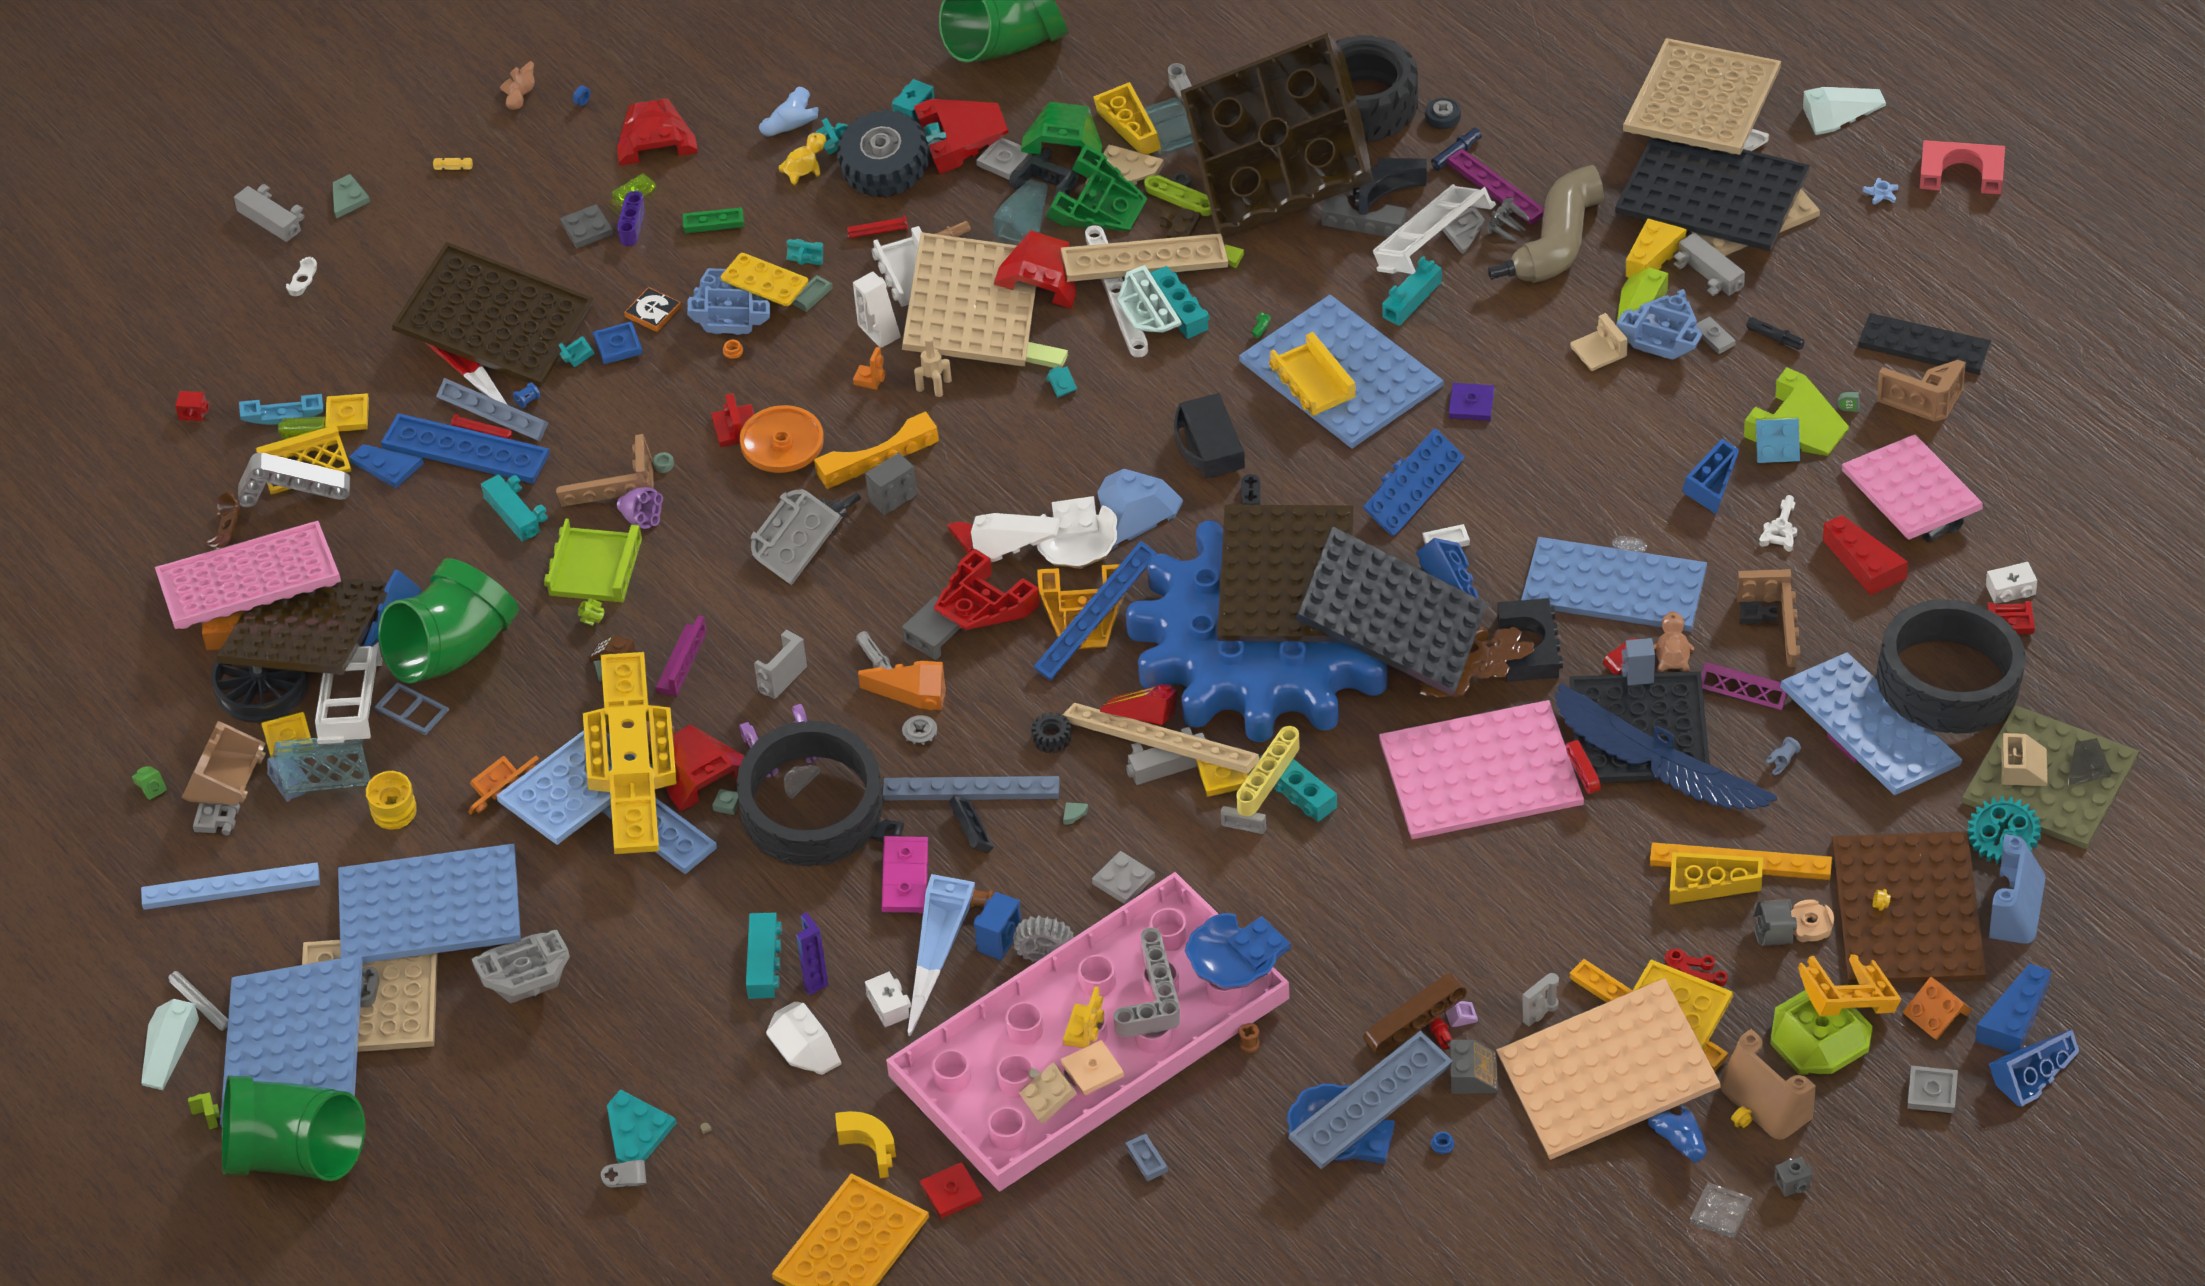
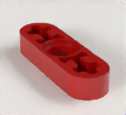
M1574 740L1566 743L1567 755L1588 794L1600 791L1599 778L1580 742Z

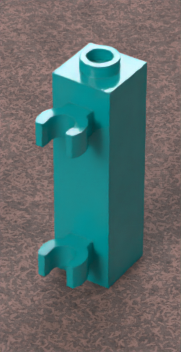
M1422 256L1417 262L1418 267L1415 269L1416 272L1414 274H1410L1398 288L1394 285L1389 291L1390 296L1382 303L1384 319L1400 326L1442 282V268L1435 264L1433 260L1430 262L1425 260V256Z
M498 474L481 483L484 499L522 542L540 533L538 522H544L548 519L544 513L546 509L543 505H538L531 512L517 496L516 492L522 489L519 484L521 481L517 475L511 476L505 482Z

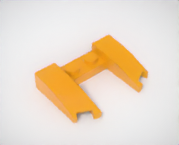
M1857 955L1850 956L1849 961L1859 985L1834 986L1814 956L1809 957L1807 963L1810 966L1807 968L1802 962L1798 966L1805 990L1819 1016L1839 1015L1842 1008L1872 1007L1875 1013H1895L1901 1001L1900 996L1874 960H1871L1868 966H1864L1858 960Z

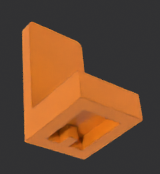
M880 347L875 348L870 358V367L859 365L853 378L854 385L877 390L880 382L884 381V357L881 356Z

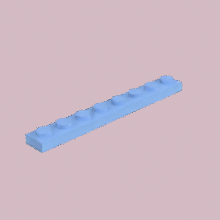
M317 862L141 887L143 910L317 886L320 885L319 866Z

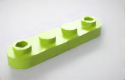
M1151 175L1145 179V190L1147 193L1180 207L1200 212L1202 216L1212 215L1206 194L1159 175Z

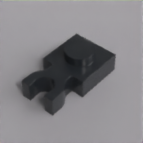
M1740 602V624H1762V620L1777 622V614H1771L1777 613V604L1762 606V602Z

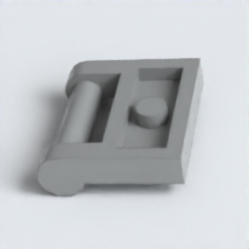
M1547 974L1523 993V1022L1526 1025L1531 1026L1534 1022L1540 1021L1548 1011L1552 1012L1558 1009L1559 1001L1556 998V990L1559 984V977L1557 974Z

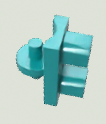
M828 118L822 120L824 126L818 129L816 133L826 136L828 141L824 144V149L830 155L837 151L838 143L841 141L840 137L844 130H847L848 125L837 123L834 128L831 126Z
M938 122L923 127L930 154L929 145L946 138L945 132L940 133Z
M788 239L787 260L797 261L799 265H804V263L823 264V243Z

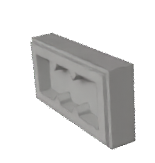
M1711 317L1696 324L1698 330L1700 329L1702 333V339L1718 354L1735 346V339Z
M1223 806L1221 809V825L1264 834L1266 830V815L1255 813L1252 816L1246 817L1240 815L1236 808Z

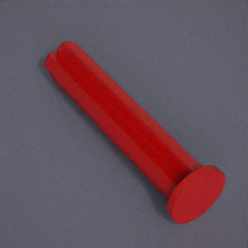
M904 215L903 218L851 226L847 228L849 238H857L903 229L908 231L906 215Z
M455 414L451 421V426L506 439L512 438L511 430L459 417V414Z

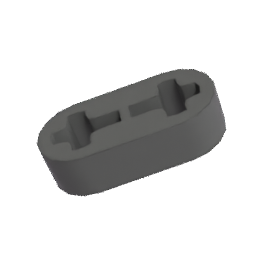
M374 967L362 969L361 997H364L365 991L368 992V995L365 998H361L360 1007H369L376 1000L380 978L378 971ZM369 976H372L369 978V982L366 983L365 979H368Z

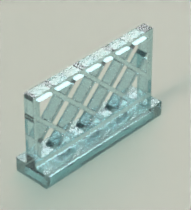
M318 738L275 743L273 756L274 760L277 761L284 793L368 785L370 781L362 747L363 739L344 740L343 743L318 744ZM358 753L359 759L355 763L346 756ZM333 755L339 760L333 765L325 760V758ZM305 758H313L317 762L312 767L305 763L304 760ZM282 760H292L296 764L290 769L283 764ZM342 761L352 767L347 773L338 768ZM320 764L330 769L326 775L316 770ZM299 765L309 771L305 777L295 772ZM356 769L363 774L364 778L356 779L351 776L352 772ZM336 772L343 778L341 781H334L329 776ZM313 773L322 780L319 783H312L307 779ZM292 776L299 780L300 783L288 786L287 780Z

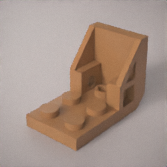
M1955 360L1928 369L1922 380L1882 367L1879 372L1877 402L1932 421L1946 419L1963 392L1966 362Z

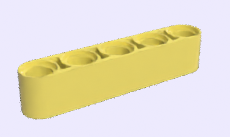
M1286 726L1279 731L1237 791V811L1240 815L1247 817L1256 813L1298 753L1300 746L1297 728Z

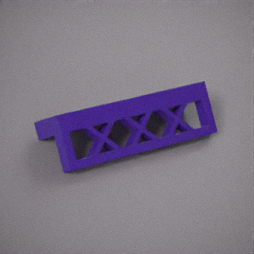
M806 912L801 915L803 931L796 934L804 989L808 995H811L828 986L821 932Z

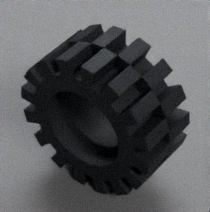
M1049 712V716L1043 713L1042 718L1038 716L1036 721H1033L1031 726L1032 741L1036 748L1039 747L1040 751L1043 752L1046 749V753H1050V750H1054V753H1057L1058 748L1062 751L1064 750V745L1066 747L1069 746V741L1071 742V726L1069 720H1066V716L1062 715L1060 717V713L1056 712V715H1053V712ZM1048 730L1059 731V733L1055 735L1044 734V732Z

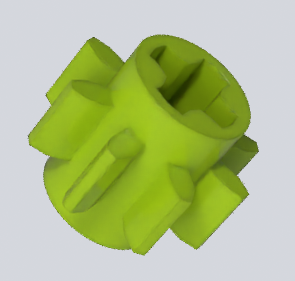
M591 598L588 599V602L583 601L578 608V615L581 616L580 621L593 626L594 622L599 623L604 616V609L601 608L602 603Z

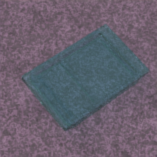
M1175 97L1144 108L1157 131L1160 145L1165 152L1194 143L1185 108L1178 98Z

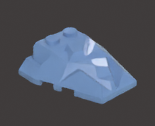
M708 268L700 280L699 288L696 287L694 289V295L689 297L687 303V315L696 323H700L706 332L714 334H749L752 331L753 325H761L770 318V303L768 300L723 282L721 275L726 269Z

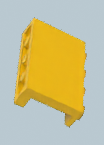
M1314 332L1306 334V344L1280 355L1275 350L1270 351V368L1278 373L1281 382L1290 388L1291 394L1299 399L1303 409L1308 410L1312 416L1356 397L1355 382Z

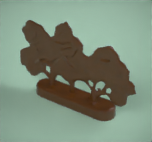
M1479 625L1453 696L1464 695L1470 687L1469 680L1473 676H1478L1481 679L1491 676L1505 677L1510 669L1506 661L1521 659L1533 653L1534 643L1518 642L1522 632L1515 627L1498 629L1494 632L1493 638L1488 640L1489 633L1487 629ZM1420 680L1418 682V685L1422 687L1420 694L1425 696L1434 695L1436 697L1451 696Z

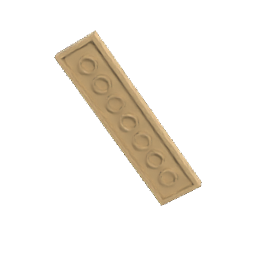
M1221 234L1061 248L1067 282L1125 277L1126 272L1143 265L1146 266L1150 273L1165 266H1168L1172 272L1228 267V258Z

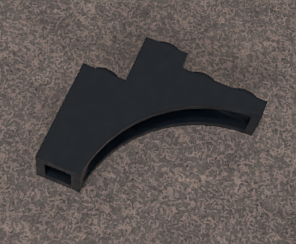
M1379 158L1378 166L1371 168L1373 181L1353 189L1355 207H1359V214L1367 215L1370 206L1377 199L1390 192L1408 187L1426 186L1427 159Z

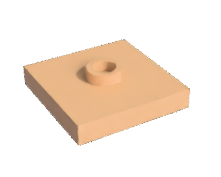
M1102 1040L1061 1059V1064L1083 1096L1124 1077V1071Z

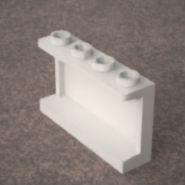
M919 226L911 228L912 237L884 246H880L878 240H874V248L871 249L874 260L879 261L878 266L881 274L885 273L887 286L892 287L891 292L894 300H898L901 307L909 305L920 233L922 232Z

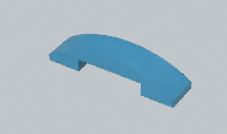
M322 394L301 396V402L260 405V400L239 402L240 419L258 424L298 422L324 412Z

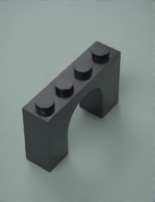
M1549 598L1497 602L1499 629L1515 627L1520 631L1536 633L1543 639V642L1534 648L1533 653L1521 659L1506 661V664L1510 667L1506 674L1507 682L1559 678V669L1563 668L1562 655L1558 656L1560 640L1555 639V636H1558L1557 623H1553L1552 620L1555 619L1554 606L1550 607Z

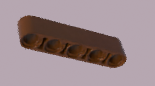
M1448 973L1371 1026L1364 1033V1041L1377 1055L1387 1054L1462 1001L1467 994V989L1454 974Z

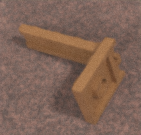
M644 434L635 435V444H632L635 457L632 463L635 474L559 486L556 489V493L561 507L621 497L635 488L650 487L654 489L653 459Z
M1791 569L1738 571L1737 602H1782L1787 666L1796 667V659L1800 658V645H1796V640H1799V629L1794 627V622H1797V609H1793V604H1796V593L1791 591Z

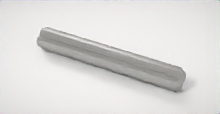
M174 971L169 975L170 983L191 1003H194L195 1007L219 1030L223 1031L228 1027V1019L178 971Z

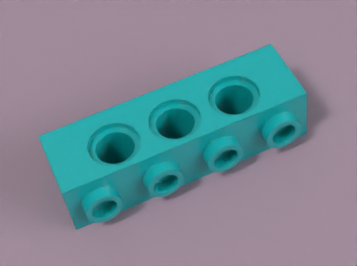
M1165 266L1150 273L1180 319L1182 325L1177 327L1187 339L1209 330L1208 321L1210 317L1208 312L1200 307L1197 298L1191 296L1185 284L1182 285L1175 272H1172L1168 266Z
M1294 759L1274 786L1277 792L1283 793L1292 804L1299 806L1308 817H1312L1317 822L1337 808V793Z

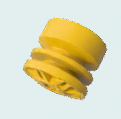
M385 771L375 775L369 781L366 787V797L370 806L371 816L377 825L389 830L400 829L414 819L417 806L412 785L407 776L396 771Z

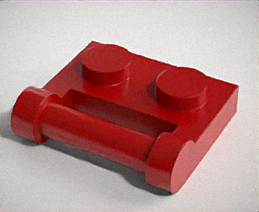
M2024 601V604H1994V602H1987V610L2002 617L2013 627L2017 634H2034L2035 625L2031 601Z

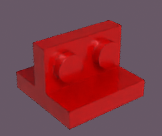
M733 393L725 395L726 404H723L724 410L711 413L720 448L739 444L740 433L744 424L754 415L752 404L737 407Z

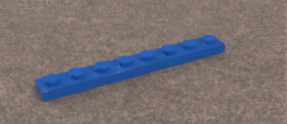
M1140 541L1034 665V669L1051 682L1147 569L1149 559L1157 553Z

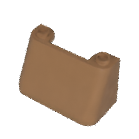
M218 721L181 798L188 802L233 806H237L238 802L243 804L248 793L245 790L246 784L256 763L261 764L266 754L262 751L266 743Z
M1750 1029L1740 1037L1721 1077L1720 1089L1739 1108L1744 1106L1747 1110L1751 1109L1752 1120L1771 1137L1785 1139L1813 1119L1815 1085L1801 1075L1793 1076L1787 1081L1781 1078L1756 1055L1762 1047V1039L1755 1031Z

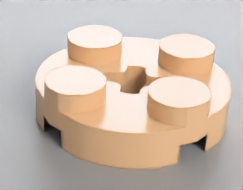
M1804 900L1794 905L1791 914L1792 917H1796L1797 930L1793 931V934L1798 941H1818L1831 935L1834 915L1827 905L1824 907L1818 904L1819 901ZM1807 918H1811L1813 921L1816 920V922L1808 923Z

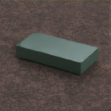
M816 275L791 304L807 312L833 289V285Z

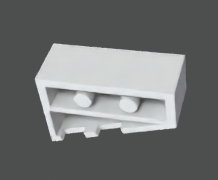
M871 272L853 282L858 326L882 348L901 338L887 293L886 283L882 277H878L874 272Z

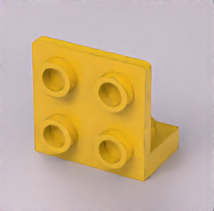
M1094 987L1088 1006L1074 1004L1063 1037V1045L1083 1049L1092 1045L1093 1041L1096 1042L1099 1032L1097 1027L1099 1023L1102 1024L1105 1011L1101 1009L1103 996H1100V987Z

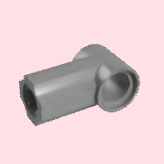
M1175 63L1168 67V84L1170 88L1174 89L1179 101L1183 102L1180 91L1192 85L1186 75L1185 67L1182 64Z

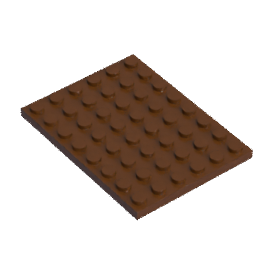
M1967 831L1832 836L1848 985H1859L1849 961L1851 955H1857L1858 960L1864 966H1868L1871 960H1874L1890 983L1927 982L1930 977L1938 982L1986 980ZM1883 889H1886L1887 894L1890 895V903L1888 908L1879 911L1878 908L1872 906L1873 897L1876 890L1883 891Z

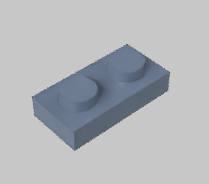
M1147 1134L1125 1143L1127 1151L1147 1181L1168 1172L1167 1165Z

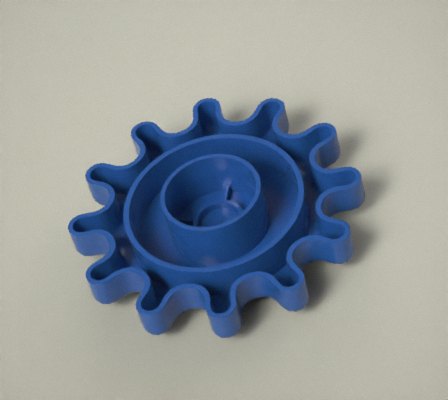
M1207 520L1198 525L1196 529V546L1199 556L1197 558L1182 561L1162 553L1152 556L1147 563L1148 586L1151 591L1163 596V598L1153 601H1134L1126 610L1127 635L1135 641L1159 644L1141 653L1138 659L1140 684L1144 688L1158 686L1159 684H1182L1187 686L1182 695V715L1184 722L1192 727L1204 726L1219 711L1231 709L1243 714L1245 717L1246 736L1255 742H1264L1270 739L1274 732L1276 718L1288 711L1303 713L1315 728L1329 730L1334 728L1339 720L1338 699L1335 694L1338 690L1353 688L1368 695H1379L1387 688V664L1343 642L1218 641L1223 527L1217 521Z

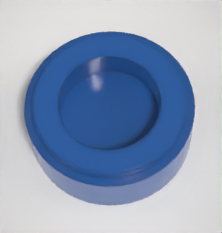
M583 85L579 86L573 95V102L579 106L585 105L591 95L590 89Z

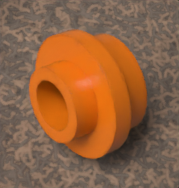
M729 340L724 344L723 354L730 359L738 358L743 354V346L737 340Z

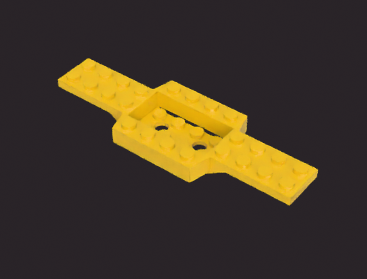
M644 652L601 655L604 708L583 713L588 790L610 792L614 854L659 851L655 789L676 784L671 710L668 707L648 705ZM646 721H649L653 768L649 765ZM632 722L634 726L631 728H624L622 727V724ZM606 724H609L612 761L611 771H609ZM627 754H634L636 756L631 761L624 759Z

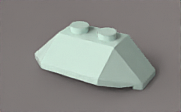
M1145 265L1126 272L1117 301L1136 331L1165 332L1182 325Z

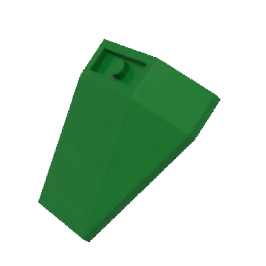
M1049 102L1023 136L1021 152L1030 154H1041L1043 142L1081 146V151L1086 144L1102 152V143L1089 106Z

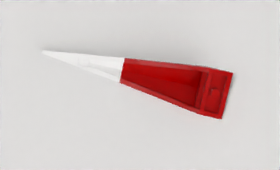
M427 344L483 394L507 404L481 364Z

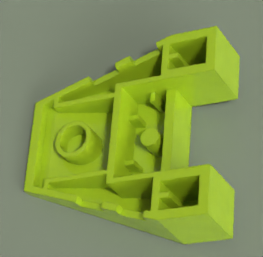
M1786 368L1776 380L1775 398L1784 401L1774 415L1755 407L1745 419L1744 437L1756 442V420L1798 418L1801 452L1829 456L1847 433L1849 426L1804 374Z

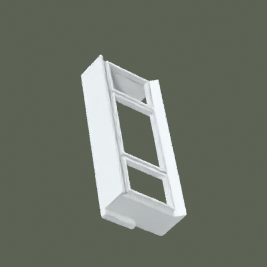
M1452 184L1373 250L1379 265L1377 271L1392 274L1396 272L1414 274L1416 271L1409 257L1469 206L1492 209L1496 205L1495 201L1490 200L1485 187L1479 190L1457 187Z
M379 642L373 647H359L345 670H365L361 697L330 699L334 674L323 673L315 719L318 744L343 743L344 740L371 738L368 722L376 667L382 666ZM360 705L358 716L327 718L329 706Z

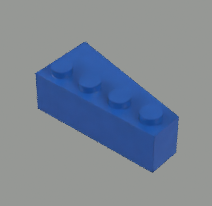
M2028 964L1977 1024L1975 1041L2010 1053L2022 1049L2049 989L2051 970Z

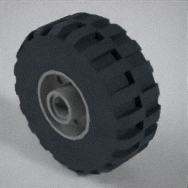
M898 111L869 112L868 115L858 117L855 122H851L847 126L846 131L844 130L840 137L841 141H839L837 146V155L845 180L848 181L852 188L874 197H888L895 193L900 194L907 188L910 189L917 180L921 179L924 175L923 171H926L929 164V150L922 127L912 117L903 115V113Z

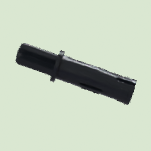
M1752 316L1747 321V329L1776 340L1780 345L1785 344L1797 350L1804 347L1805 340L1791 334L1789 330L1779 329Z

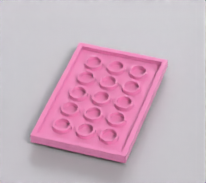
M1915 434L1842 464V471L1908 540L1983 509V503Z

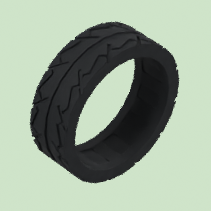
M1940 599L1920 602L1916 606L1912 605L1900 611L1892 619L1894 620L1892 623L1889 622L1883 636L1876 676L1879 691L1889 706L1900 716L1932 731L1959 734L1985 730L1984 728L1986 727L1990 728L2001 722L2009 714L2010 709H2013L2019 695L2026 655L2019 635L2002 617L1970 602ZM1926 641L1956 642L1972 647L1990 658L1999 668L2003 678L1989 688L1978 691H1947L1922 682L1912 675L1902 664L1898 655L1905 649Z
M824 721L789 723L774 729L771 733L768 732L757 740L746 753V756H744L737 778L742 824L749 838L753 839L752 842L762 852L772 858L780 859L781 862L796 866L831 864L848 857L849 854L852 855L863 847L870 839L871 834L875 831V827L881 819L883 805L878 761L872 750L867 748L868 745L850 730ZM804 757H822L841 762L851 768L862 779L866 787L862 801L849 816L832 826L818 830L790 829L775 823L757 807L754 797L759 785L775 768L788 761Z

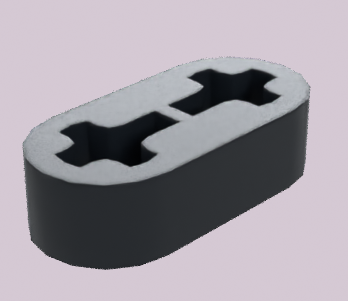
M1249 474L1242 478V505H1261L1260 478L1254 474ZM1249 497H1253V501L1250 502Z

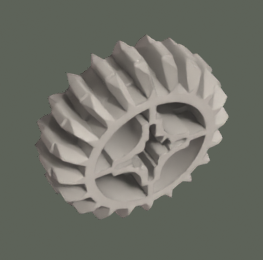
M1039 915L1037 918L1030 916L1029 920L1023 919L1022 923H1018L1013 936L1014 949L1017 950L1019 955H1023V959H1030L1031 962L1039 961L1074 938L1070 927L1065 926L1064 922H1058L1057 918L1049 919L1048 916L1042 918Z

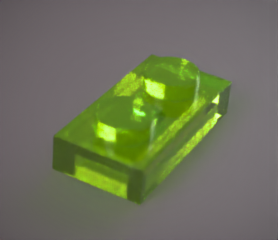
M642 173L611 192L612 198L623 206L628 192L639 191L644 197L655 190L656 185L649 177Z

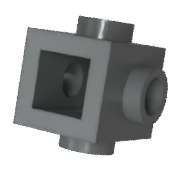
M1802 1157L1788 1159L1784 1163L1775 1166V1181L1784 1197L1795 1193H1802L1810 1188L1813 1172L1810 1165H1806Z

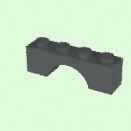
M1333 196L1325 200L1321 210L1322 225L1389 237L1406 223V208L1385 205L1376 212L1362 215L1349 205L1346 197Z

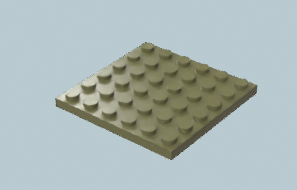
M2015 705L1963 795L1962 803L1975 808L1977 806L1984 808L1983 801L1992 804V797L1997 802L2000 801L2001 796L2004 797L2005 801H2008L2010 796H2012L2014 803L2021 799L2022 806L2028 803L2029 811L2035 810V817H2039L2041 833L2087 850L2139 757V750ZM2003 733L2026 734L2047 749V786L2002 785L2001 749Z

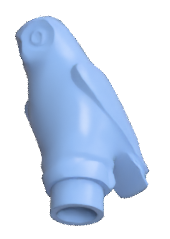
M797 87L794 92L789 94L787 100L775 109L771 117L765 118L760 123V132L770 137L794 130L817 119L819 111L817 107L805 109L810 97L809 91L803 87Z

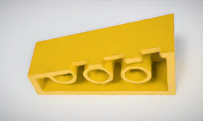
M1130 82L1093 97L1097 113L1139 153L1148 155L1161 150L1157 131Z
M1672 852L1670 905L1761 891L1763 857Z

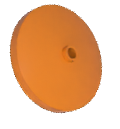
M787 405L773 406L757 412L746 421L740 433L741 450L746 460L761 470L773 473L791 472L807 466L820 454L824 443L823 429L819 420L805 409Z

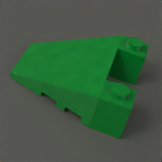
M1085 144L1072 170L1089 179L1078 200L1059 191L1046 217L1066 227L1088 228L1096 225L1105 230L1130 231L1147 197L1130 180L1127 181L1120 174L1121 171L1117 167L1114 168L1107 161L1108 158L1103 153Z

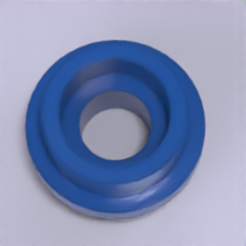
M1438 1132L1431 1140V1147L1436 1153L1447 1154L1454 1148V1139L1447 1132Z

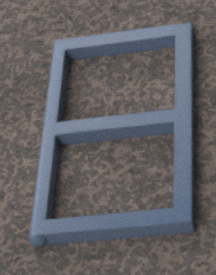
M398 682L374 707L376 711L424 735H427L449 711L448 707ZM399 689L417 697L401 716L383 708ZM422 701L441 709L425 728L406 719Z

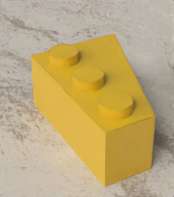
M1647 219L1626 259V277L1629 278L1630 275L1649 267L1659 270L1661 265L1667 259L1671 260L1674 253L1679 250V242L1686 238V229Z

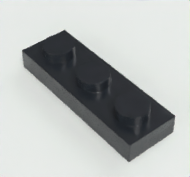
M953 796L949 803L953 809V814L961 824V829L969 839L970 846L977 851L981 850L989 853L994 848V845L970 800Z

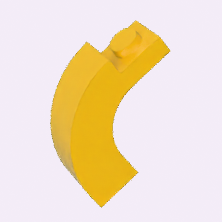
M852 1111L835 1113L839 1145L860 1143L869 1146L877 1155L880 1178L889 1177L888 1168L892 1167V1158L896 1157L894 1139L888 1127L876 1117L866 1113Z

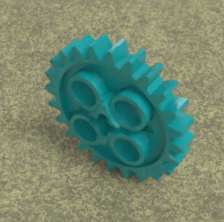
M2001 796L2000 801L1997 802L1992 797V804L1983 801L1984 808L1977 806V814L1971 813V821H1968L1969 829H1967L1968 836H1970L1969 843L1973 844V851L1980 850V858L1987 855V862L1994 858L1996 865H1998L2000 860H2002L2005 834L2024 839L2032 854V847H2038L2036 840L2041 839L2039 817H2035V810L2029 811L2028 803L2022 806L2021 799L2014 803L2012 796H2010L2008 801H2005L2004 797ZM2001 815L2004 816V818L1996 819L1995 816ZM2022 824L2024 827L2017 828L2015 825ZM1987 833H1992V834H1994V835L1991 836V837L1985 836V834H1987Z

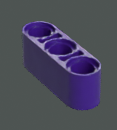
M639 191L628 192L622 206L618 221V233L620 243L624 246L634 245L639 237L645 214L643 195Z

